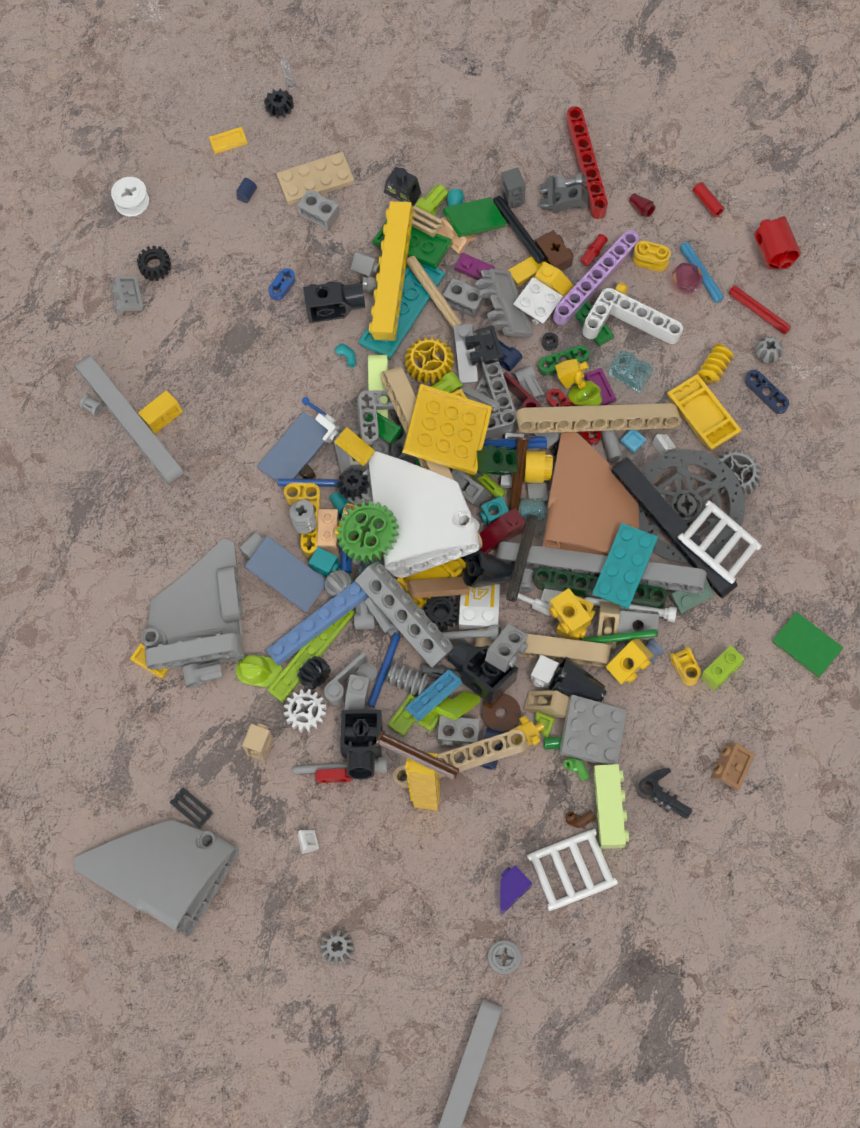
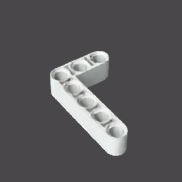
M606 288L601 292L588 314L582 333L588 339L596 338L609 315H612L666 343L675 344L681 337L683 326L680 322L614 289Z

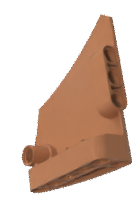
M577 432L561 433L549 497V512L543 547L608 556L621 523L639 529L638 503L611 472L612 466Z

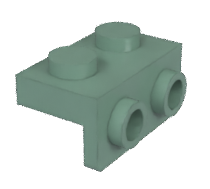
M707 579L703 593L666 590L667 594L672 597L680 614L714 596Z

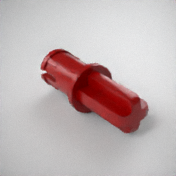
M598 234L594 242L588 245V250L580 260L584 266H589L594 258L600 255V250L608 241L605 235Z

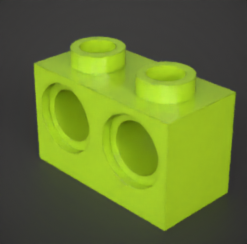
M730 645L703 671L701 679L716 691L742 666L745 658Z

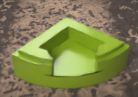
M536 712L535 724L537 725L540 722L543 724L545 729L540 731V733L547 738L555 718Z

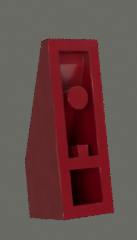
M516 508L500 516L479 533L482 539V548L479 550L489 553L496 549L500 542H507L525 531L526 522Z

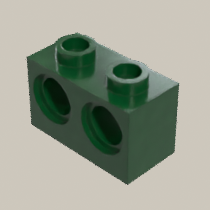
M495 445L484 446L483 450L477 451L479 474L506 476L518 473L517 450H509V447L496 448Z

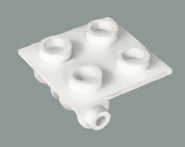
M533 277L513 305L533 318L532 322L535 325L539 323L544 324L563 296Z

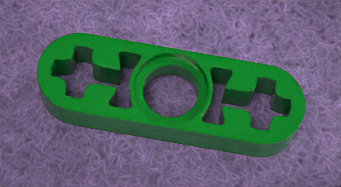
M577 346L543 357L538 363V371L544 376L557 373L555 364L560 363L559 359L561 357H566L568 360H572L573 357L581 364L589 360L590 352L585 346ZM578 353L584 354V358L578 356ZM544 364H547L548 366H550V368L546 369V367L543 366Z

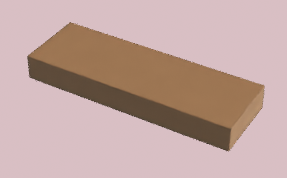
M462 577L408 581L407 585L413 598L468 594L469 590Z

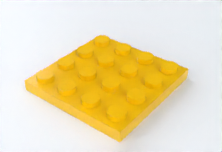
M420 384L402 453L475 475L478 470L477 451L483 449L492 406Z

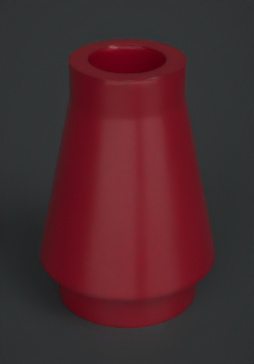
M636 193L632 194L629 198V202L641 216L649 217L655 211L656 206L653 201Z

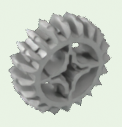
M736 448L733 449L732 453L728 449L725 454L721 452L718 459L728 464L729 468L735 472L734 474L742 487L744 497H746L747 493L751 495L754 491L753 489H757L758 483L761 481L762 470H759L761 465L760 463H755L756 457L750 458V452L747 455L744 454V449L740 453L737 452ZM710 472V477H713L712 480H714L716 475ZM750 473L751 479L744 484V477ZM725 487L721 488V495L727 492Z

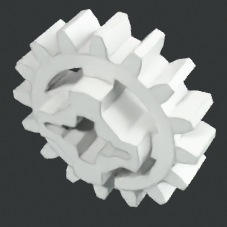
M301 689L299 695L294 692L293 699L287 698L289 705H284V709L287 710L284 712V716L289 717L286 720L287 724L293 723L292 729L295 730L299 727L301 733L304 728L307 729L308 733L311 727L317 730V723L323 724L321 717H326V713L323 710L327 708L326 705L322 704L324 702L323 698L318 699L319 695L317 692L311 695L310 689H308L307 693H304ZM296 704V705H297L296 710L293 711V714H292L293 707H294V705ZM303 708L308 710L307 714H305V712H302ZM318 708L317 716L314 718V712Z

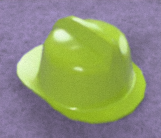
M585 381L586 387L582 389L575 385L568 393L569 399L577 406H599L602 403L601 389L592 381Z
M259 655L245 656L244 659L238 662L236 667V675L242 683L259 687H270L282 672L281 665L278 666L272 658Z

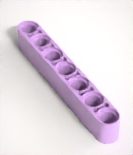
M626 231L560 301L553 315L555 323L558 325L568 323L630 256L639 241V236L635 231Z

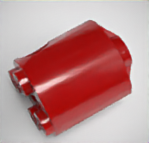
M782 216L771 221L770 219H765L760 222V227L754 232V237L767 268H780L782 270L792 266L800 257L801 251L787 218Z

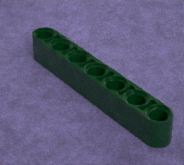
M541 567L535 571L534 585L540 590L549 589L561 592L569 588L575 596L598 598L593 596L592 593L599 577ZM540 576H545L547 580L540 581L538 578ZM560 579H563V580H565L567 583L564 584V585H561V584H559L557 581L560 580ZM584 583L585 587L579 588L576 584ZM639 584L636 592L641 593L643 597L637 598L634 596L631 603L662 609L667 599V592L661 587ZM653 596H660L662 600L656 601L653 599Z

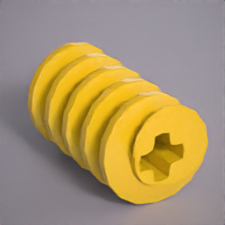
M715 343L711 353H709L697 374L704 383H718L720 377L724 375L723 371H726L727 366L730 365V360L734 358V354L726 346Z

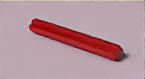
M733 286L730 289V296L783 334L789 332L790 324L737 286Z

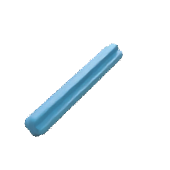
M685 242L680 247L683 255L698 277H700L697 267L701 269L703 278L700 280L714 302L722 301L724 295L691 245Z

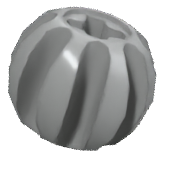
M765 336L756 345V356L758 359H763L764 363L768 364L769 361L774 363L783 354V344L780 340H776L774 336L770 338Z
M335 570L326 578L325 589L334 598L351 585L353 580L346 571Z

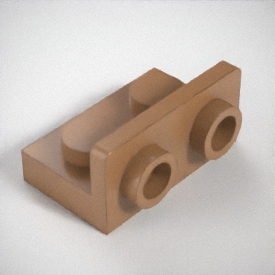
M726 743L721 749V756L718 762L713 767L711 779L720 780L733 789L740 790L755 754L738 743Z

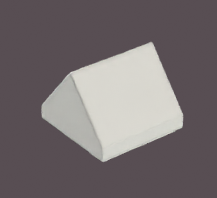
M657 434L652 442L661 456L677 449L667 434Z
M315 830L298 831L297 836L302 854L319 849Z

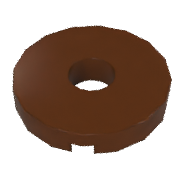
M502 694L491 705L487 702L483 705L482 720L489 729L509 732L520 721V706L517 700L510 695ZM504 709L507 715L504 718H499L496 716V711Z

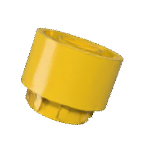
M527 450L525 483L544 484V480H551L553 456L546 455V451Z

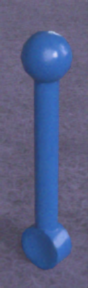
M308 397L302 399L304 405H309L318 413L326 415L325 412L312 404Z

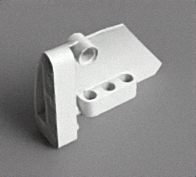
M377 451L372 455L368 462L374 506L377 502L382 506L386 505L388 510L394 513L393 516L397 518L395 523L399 525V528L396 529L399 536H394L397 543H391L394 549H387V556L383 554L386 570L396 577L404 578L474 553L480 549L477 532L480 524L472 516L458 482ZM380 523L377 529L381 528L384 523Z

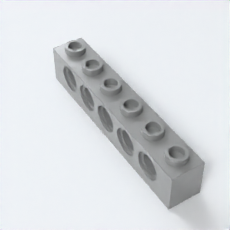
M379 561L369 565L357 577L355 581L432 668L452 651L454 646L450 640L440 632L437 625L425 615L423 609L417 606L412 597L402 589L399 582L388 573L385 566L380 564Z

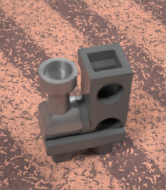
M577 173L575 178L565 179L562 175L556 177L549 176L548 182L540 184L541 193L548 195L547 198L540 200L541 208L543 210L552 209L554 213H558L572 207H588V192L584 188V186H587L585 173Z

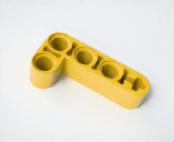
M291 483L284 488L286 502L292 506L295 502L305 499L312 504L313 509L316 511L317 526L315 530L311 533L301 534L302 553L304 557L311 559L318 547V511L321 509L320 490L313 483ZM292 492L298 493L295 497L289 496ZM311 492L316 493L314 497L307 496ZM309 541L312 542L313 546L311 550H307L309 549Z

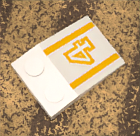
M500 584L477 588L468 586V594L460 596L459 631L477 630L479 628L491 627V625H498Z

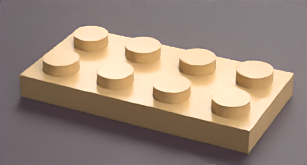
M343 152L276 173L288 205L300 202L308 189L313 192H319L322 195L355 184Z

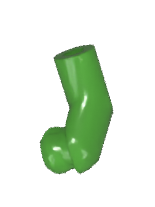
M572 757L564 760V767L577 772L581 782L590 779L583 761Z

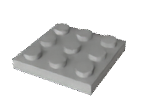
M575 695L569 696L559 753L601 765L618 764L627 710Z

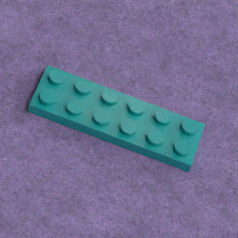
M421 264L438 288L445 277V272ZM409 266L405 271L396 341L374 340L372 333H369V326L359 340V345L378 355H387L390 361L431 299Z

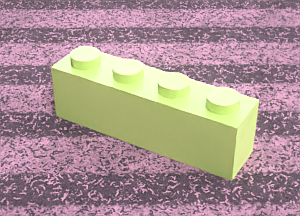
M619 764L596 765L593 772L600 849L624 848L626 842H629L628 830L624 829V822H627V811L623 810L622 802H625V790H621L620 782L624 781L623 770H619Z

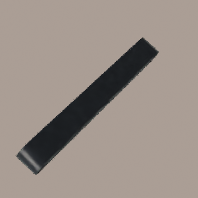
M628 457L623 458L611 468V472L688 562L694 568L703 569L707 572L706 579L710 587L720 598L723 599L738 586L736 581L731 584L678 539V536L681 533L684 534L689 527ZM695 534L690 538L698 546L702 543ZM708 549L705 550V552L709 556H711L713 559L715 558L714 555Z

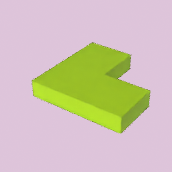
M464 691L454 699L446 697L432 711L452 720H457L480 703V696Z
M410 694L387 726L402 737L406 735L415 722L431 733L439 723L440 716L442 715L430 711L418 722L405 709L416 698Z

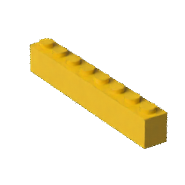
M390 201L389 208L386 209L387 224H384L383 227L385 239L381 242V251L383 252L382 256L379 257L380 273L376 275L378 286L374 290L375 305H372L371 309L373 321L369 323V333H372L374 340L396 341L414 215L411 202Z
M428 753V754H430V755H432V756L438 758V754ZM407 758L405 769L410 801H413L414 808L438 811L440 798L439 773Z

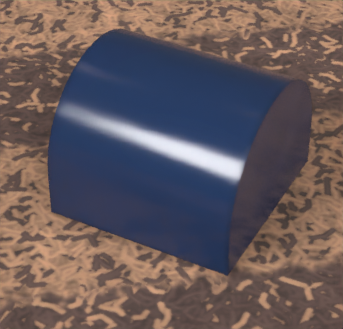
M245 177L237 189V200L248 203L255 193L257 185Z

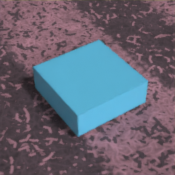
M630 430L620 440V443L634 454L646 443L647 439L638 431Z

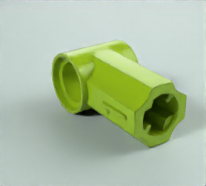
M436 184L425 198L421 197L417 201L415 206L435 216L439 205L447 197L448 191L444 186Z
M452 371L444 375L440 382L431 387L452 393L459 390L460 387H464L455 372Z

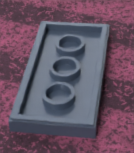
M303 411L258 464L257 468L277 483L278 479H296L301 469L314 458L326 443L323 437L328 432V429Z
M268 536L263 539L244 566V568L304 613H307L325 587V579Z

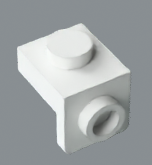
M319 413L315 420L328 429L323 440L332 443L340 434L339 432L342 428L334 423L336 420L331 415Z

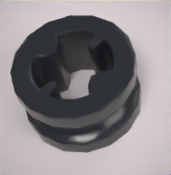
M548 332L543 336L542 346L545 350L553 351L558 347L559 340L555 333ZM553 340V343L547 344V341Z

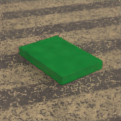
M491 197L444 207L443 210L444 215L459 238L503 228L507 223Z
M798 612L791 617L772 640L775 645L818 678H820L843 649L840 644Z

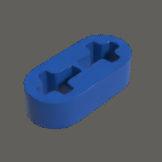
M289 268L282 269L270 284L269 295L273 300L283 299L295 283L293 270ZM290 275V279L287 278V279L284 281V276H285V277H288V276ZM280 288V293H279V292H276V293L274 294V290L277 291V290Z

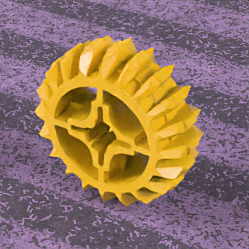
M426 336L424 341L417 339V344L412 342L411 348H407V354H405L407 373L411 374L412 379L417 378L418 383L424 380L425 385L428 381H431L433 385L435 380L440 382L441 378L451 372L454 366V355L451 353V348L447 347L446 342L441 343L440 338L435 341L433 336L430 340H427ZM437 352L444 358V362L436 356ZM415 359L422 364V368H419L415 364Z

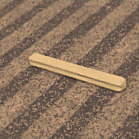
M409 257L407 259L408 266L451 327L454 329L453 325H462L460 319L416 257Z

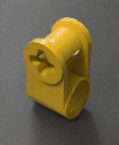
M686 646L680 652L670 653L671 663L677 670L682 682L687 686L696 685L699 681L701 670L691 649ZM693 672L696 677L690 678L686 673Z

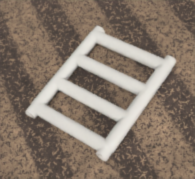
M708 500L705 504L706 508L687 531L678 536V539L725 580L733 584L736 579L734 578L755 550L761 549L762 545L719 507ZM712 512L721 520L698 546L690 538ZM728 525L735 533L713 559L705 550L723 528ZM742 537L750 545L728 572L720 563Z
M596 829L580 833L527 855L529 862L532 861L548 900L547 908L549 911L618 884L616 878L612 877L595 837L597 836ZM585 840L589 841L605 881L596 885L592 882L577 846V843ZM567 847L572 852L586 886V889L576 893L558 852ZM551 854L567 893V896L558 900L554 896L539 859Z

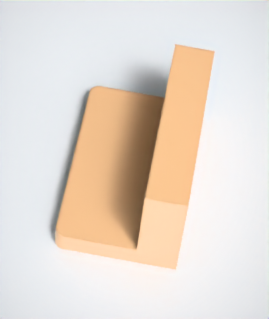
M446 217L441 218L444 225L437 234L452 239L453 244L451 248L458 254L463 253L470 241H476L478 238L475 234L459 238Z

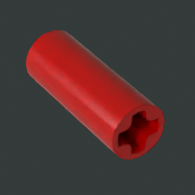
M703 182L698 183L693 188L694 194L714 217L719 216L725 208Z

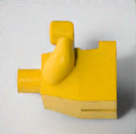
M572 359L555 365L558 378L566 389L570 388L574 383L578 385L579 389L586 387L585 381L582 380L584 377L583 370L589 368L586 361L580 364L577 359Z
M524 715L519 718L521 725L510 731H522L528 739V747L532 744L536 746L540 742L539 732L545 728L541 722L534 726L533 722L529 721L527 716ZM518 737L514 741L518 745L523 739Z

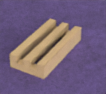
M413 206V218L422 224L413 220L412 226L434 237L444 225L443 220ZM424 225H428V226L434 228V230H432V229H430V228H428V227H426V226H424Z

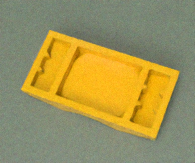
M698 374L667 392L671 403L677 406L679 415L687 421L697 439L710 451L742 432L741 428Z
M460 557L408 577L398 578L397 581L402 589L412 597L417 606L424 609V603L426 604V600L428 598L431 599V597L413 598L407 586L408 581L460 577L462 569L466 568V562Z

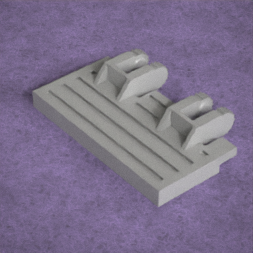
M498 269L482 270L481 274L485 279H479L475 284L476 287L484 288L479 292L480 297L489 298L493 303L495 311L489 312L487 316L488 319L498 321L493 322L491 326L494 325L495 330H503L504 335L531 337L534 333L526 313L513 305L519 294L510 271Z

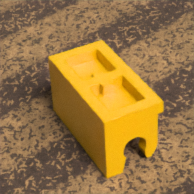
M166 390L140 410L138 415L155 435L183 413L178 401Z

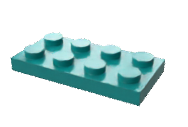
M621 523L592 595L629 610L658 537Z

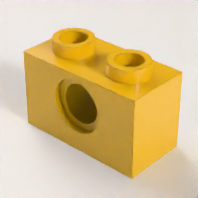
M569 588L549 601L548 610L553 618L557 617L562 631L565 634L568 633L570 637L591 625V617ZM571 611L574 615L567 617L563 613Z
M635 639L606 668L620 684L627 682L630 684L638 677L636 673L640 669L644 670L651 664L650 660L654 655L639 639ZM629 658L634 662L633 668L628 664Z

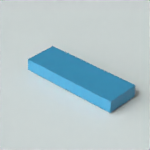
M448 669L405 707L406 711L419 722L462 684L461 679Z

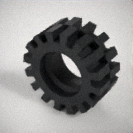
M149 246L146 247L147 251L143 249L141 251L142 254L139 253V259H137L141 275H144L145 279L149 277L150 281H153V278L159 281L158 277L164 279V274L168 276V270L171 271V261L165 249L162 250L160 246H158V249L156 246H152L153 249H150ZM153 259L161 261V264L155 268L148 267V262Z
M452 596L431 597V599L428 598L426 600V604L424 603L423 611L425 615L437 625L440 631L441 628L448 630L449 626L452 628L454 626L453 623L457 622L459 611L457 602L453 600ZM443 605L449 610L448 615L444 618H437L433 613L437 606Z

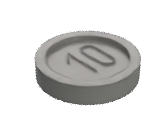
M366 663L359 667L358 676L370 678L371 683L377 677V670L374 665Z

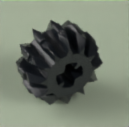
M281 88L279 91L273 89L272 93H267V98L264 100L267 113L271 117L276 115L277 119L280 116L285 118L286 114H291V109L294 107L292 95L287 90L282 92Z
M352 468L350 473L345 470V476L340 475V481L337 483L338 488H340L339 493L344 495L346 500L350 497L352 501H355L356 497L362 500V494H367V488L370 487V483L367 481L368 476L366 474L363 475L361 469L355 472V469Z
M317 656L312 657V659L309 658L299 668L300 672L297 677L301 684L308 689L314 690L320 687L322 683H325L331 672L330 666L327 664L328 662Z

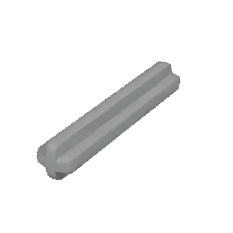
M467 386L459 388L462 389L467 399L492 406V412L500 410L499 402Z

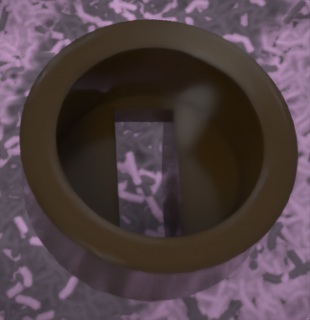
M309 464L305 465L300 471V476L303 479H313L316 477Z

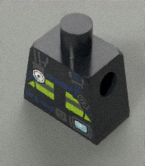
M395 167L386 180L384 193L401 202H411L412 206H414L422 195L417 177L408 173L404 168Z

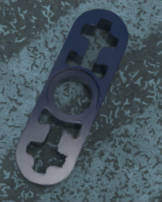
M749 371L745 378L746 386L774 413H785L789 406L788 398L760 371ZM751 377H756L757 381H750ZM768 388L772 391V394L766 396L762 393V389ZM777 402H778V403H781V402H782V403H783V407H782V406H779V407L776 406V405H777Z

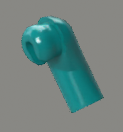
M339 344L335 348L336 354L346 356L349 368L356 367L354 350L346 344Z

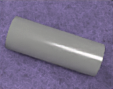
M615 430L600 431L609 461L616 462L621 460L623 455Z

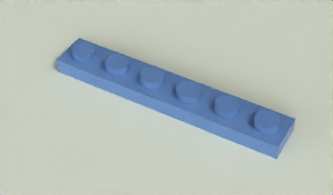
M356 581L271 645L266 651L278 666L369 596Z

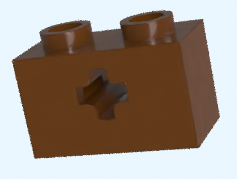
M554 230L535 240V243L545 255L544 262L561 271L572 266L573 252L570 248H566L563 238L557 235Z

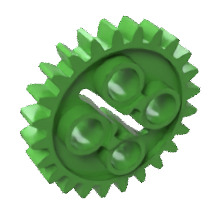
M363 501L361 507L355 504L354 511L348 508L349 515L343 514L345 521H339L342 527L337 528V531L340 533L337 535V539L340 541L338 543L339 546L343 548L342 551L345 554L348 553L349 558L352 559L354 557L357 562L362 559L364 563L369 558L373 563L374 557L377 556L381 560L382 553L387 556L386 550L394 549L391 543H397L394 536H399L396 530L399 528V525L395 523L397 518L393 516L394 513L388 510L386 505L382 506L377 502L374 506V503L370 501L367 506ZM362 518H366L365 522L359 523ZM380 523H384L381 528L377 529ZM359 535L357 540L352 541L354 536ZM376 540L374 546H369L372 541Z

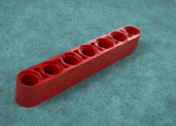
M573 106L567 111L566 125L579 172H584L586 175L587 186H584V188L588 192L590 213L593 218L602 219L607 214V197L583 111L580 107Z

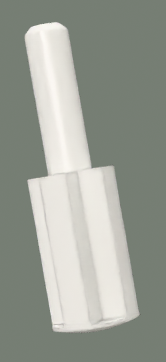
M517 593L516 598L531 604L533 609L551 616L548 610L549 603L538 598L534 600L521 593Z

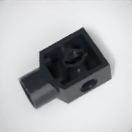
M331 281L326 284H311L303 287L309 323L346 318L351 310L365 308L362 283L344 285L341 282Z
M461 640L450 652L448 662L462 672V683L491 705L516 681L518 668L514 665V667H509L506 672H503L485 661L489 645L475 648L466 640Z
M342 710L340 748L342 757L347 759L346 774L350 778L364 780L372 778L375 774V759L382 756V746H376L377 739L383 730L381 710Z

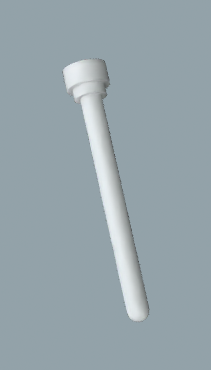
M584 598V600L593 603L594 606L599 607L600 602L611 603L606 600L598 598ZM631 604L629 608L658 611L659 616L666 619L667 622L675 623L677 607L669 606V608L659 609Z

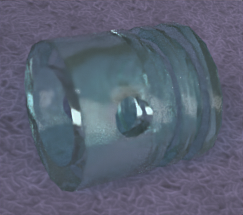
M534 498L520 499V512L525 522L535 521V519L537 521H540V519L542 521L545 520L543 498L540 500L539 498H536V500Z

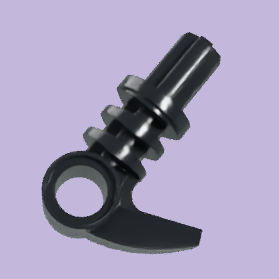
M670 768L656 770L639 782L637 793L642 799L652 798L654 799V804L659 802V807L662 805L666 807L665 812L668 813L672 810L685 819L689 818L692 809L676 800L678 795L670 796L669 791L663 792L664 788L658 784L659 780L671 773ZM642 785H650L652 791L649 793L644 792Z

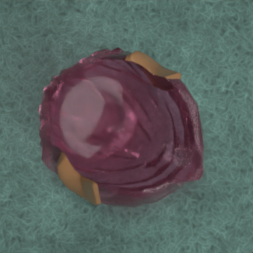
M683 262L672 272V282L680 291L692 294L702 284L703 275L701 269L694 264Z

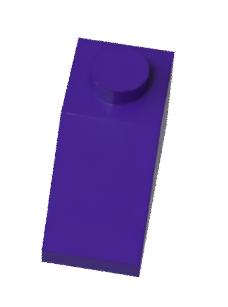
M516 865L512 869L508 867L501 874L503 878L500 881V912L502 914L532 887V882Z

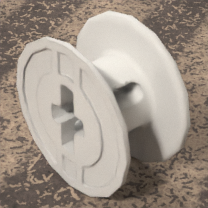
M124 177L119 179L111 189L114 205L122 215L128 217L140 215L149 205L146 187L138 178Z

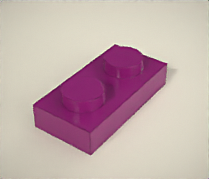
M465 253L461 254L455 265V271L476 280L485 279L482 277V270L495 269V266Z

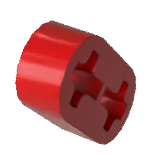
M346 769L315 771L316 783L353 781V778L346 774Z

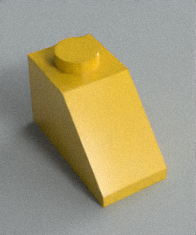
M546 262L542 264L535 275L537 280L562 295L563 298L574 287L560 269Z

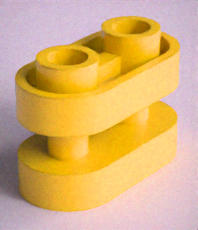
M640 241L635 245L633 262L637 267L663 272L668 267L671 252L664 245Z

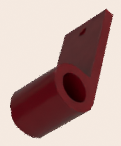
M507 372L503 374L508 390L523 403L522 408L540 407L539 402L514 377H511Z

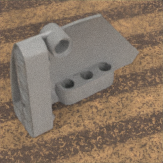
M223 538L185 574L151 599L148 626L143 631L141 637L145 643L147 669H175L189 664L202 665L214 661L226 663L245 658L241 627L243 612L234 542ZM221 628L222 634L218 633L215 636L184 637L188 633ZM152 636H156L153 642H149Z
M169 820L125 835L75 857V871L143 913L151 915L176 932L189 936L197 927L238 858L240 851L239 848L212 832L202 831L174 820ZM213 839L212 844L208 846V842Z

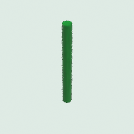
M651 629L586 637L582 641L610 643L658 637V630Z

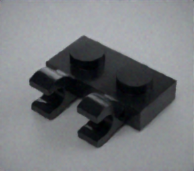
M494 325L477 329L476 335L465 337L467 350L474 349L477 345H480L481 351L470 353L472 366L478 365L484 360L486 365L504 360Z

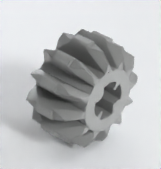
M337 930L336 936L330 931V939L327 937L322 938L327 944L320 945L321 949L326 950L321 955L322 957L329 956L326 961L327 963H331L334 959V965L338 966L339 959H341L345 965V956L349 959L353 958L348 951H355L354 946H349L354 940L353 938L346 940L349 936L347 932L341 937L340 930ZM341 943L342 950H337L336 952H333L335 950L333 948V945H339Z

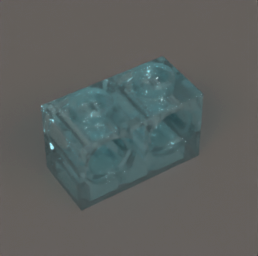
M621 350L610 365L608 375L640 393L652 376L653 368L649 363L635 358L632 353ZM620 364H626L627 367H622ZM636 373H642L643 376H637Z

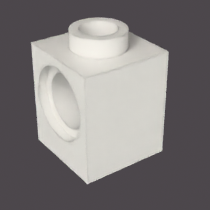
M541 655L531 674L530 681L539 688L545 687L548 689L559 663Z

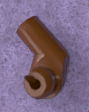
M591 810L582 816L570 811L565 815V818L570 826L583 828L596 819V816Z

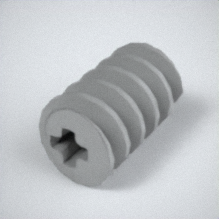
M303 499L291 506L289 514L294 530L300 534H307L313 531L317 526L312 504L308 500Z
M396 661L389 671L386 683L390 680L391 686L397 683L398 689L404 686L405 692L411 689L412 695L418 692L419 696L429 686L430 680H427V674L425 673L422 677H419V670L412 674V667L405 671L406 665L403 664L401 668H398V661Z

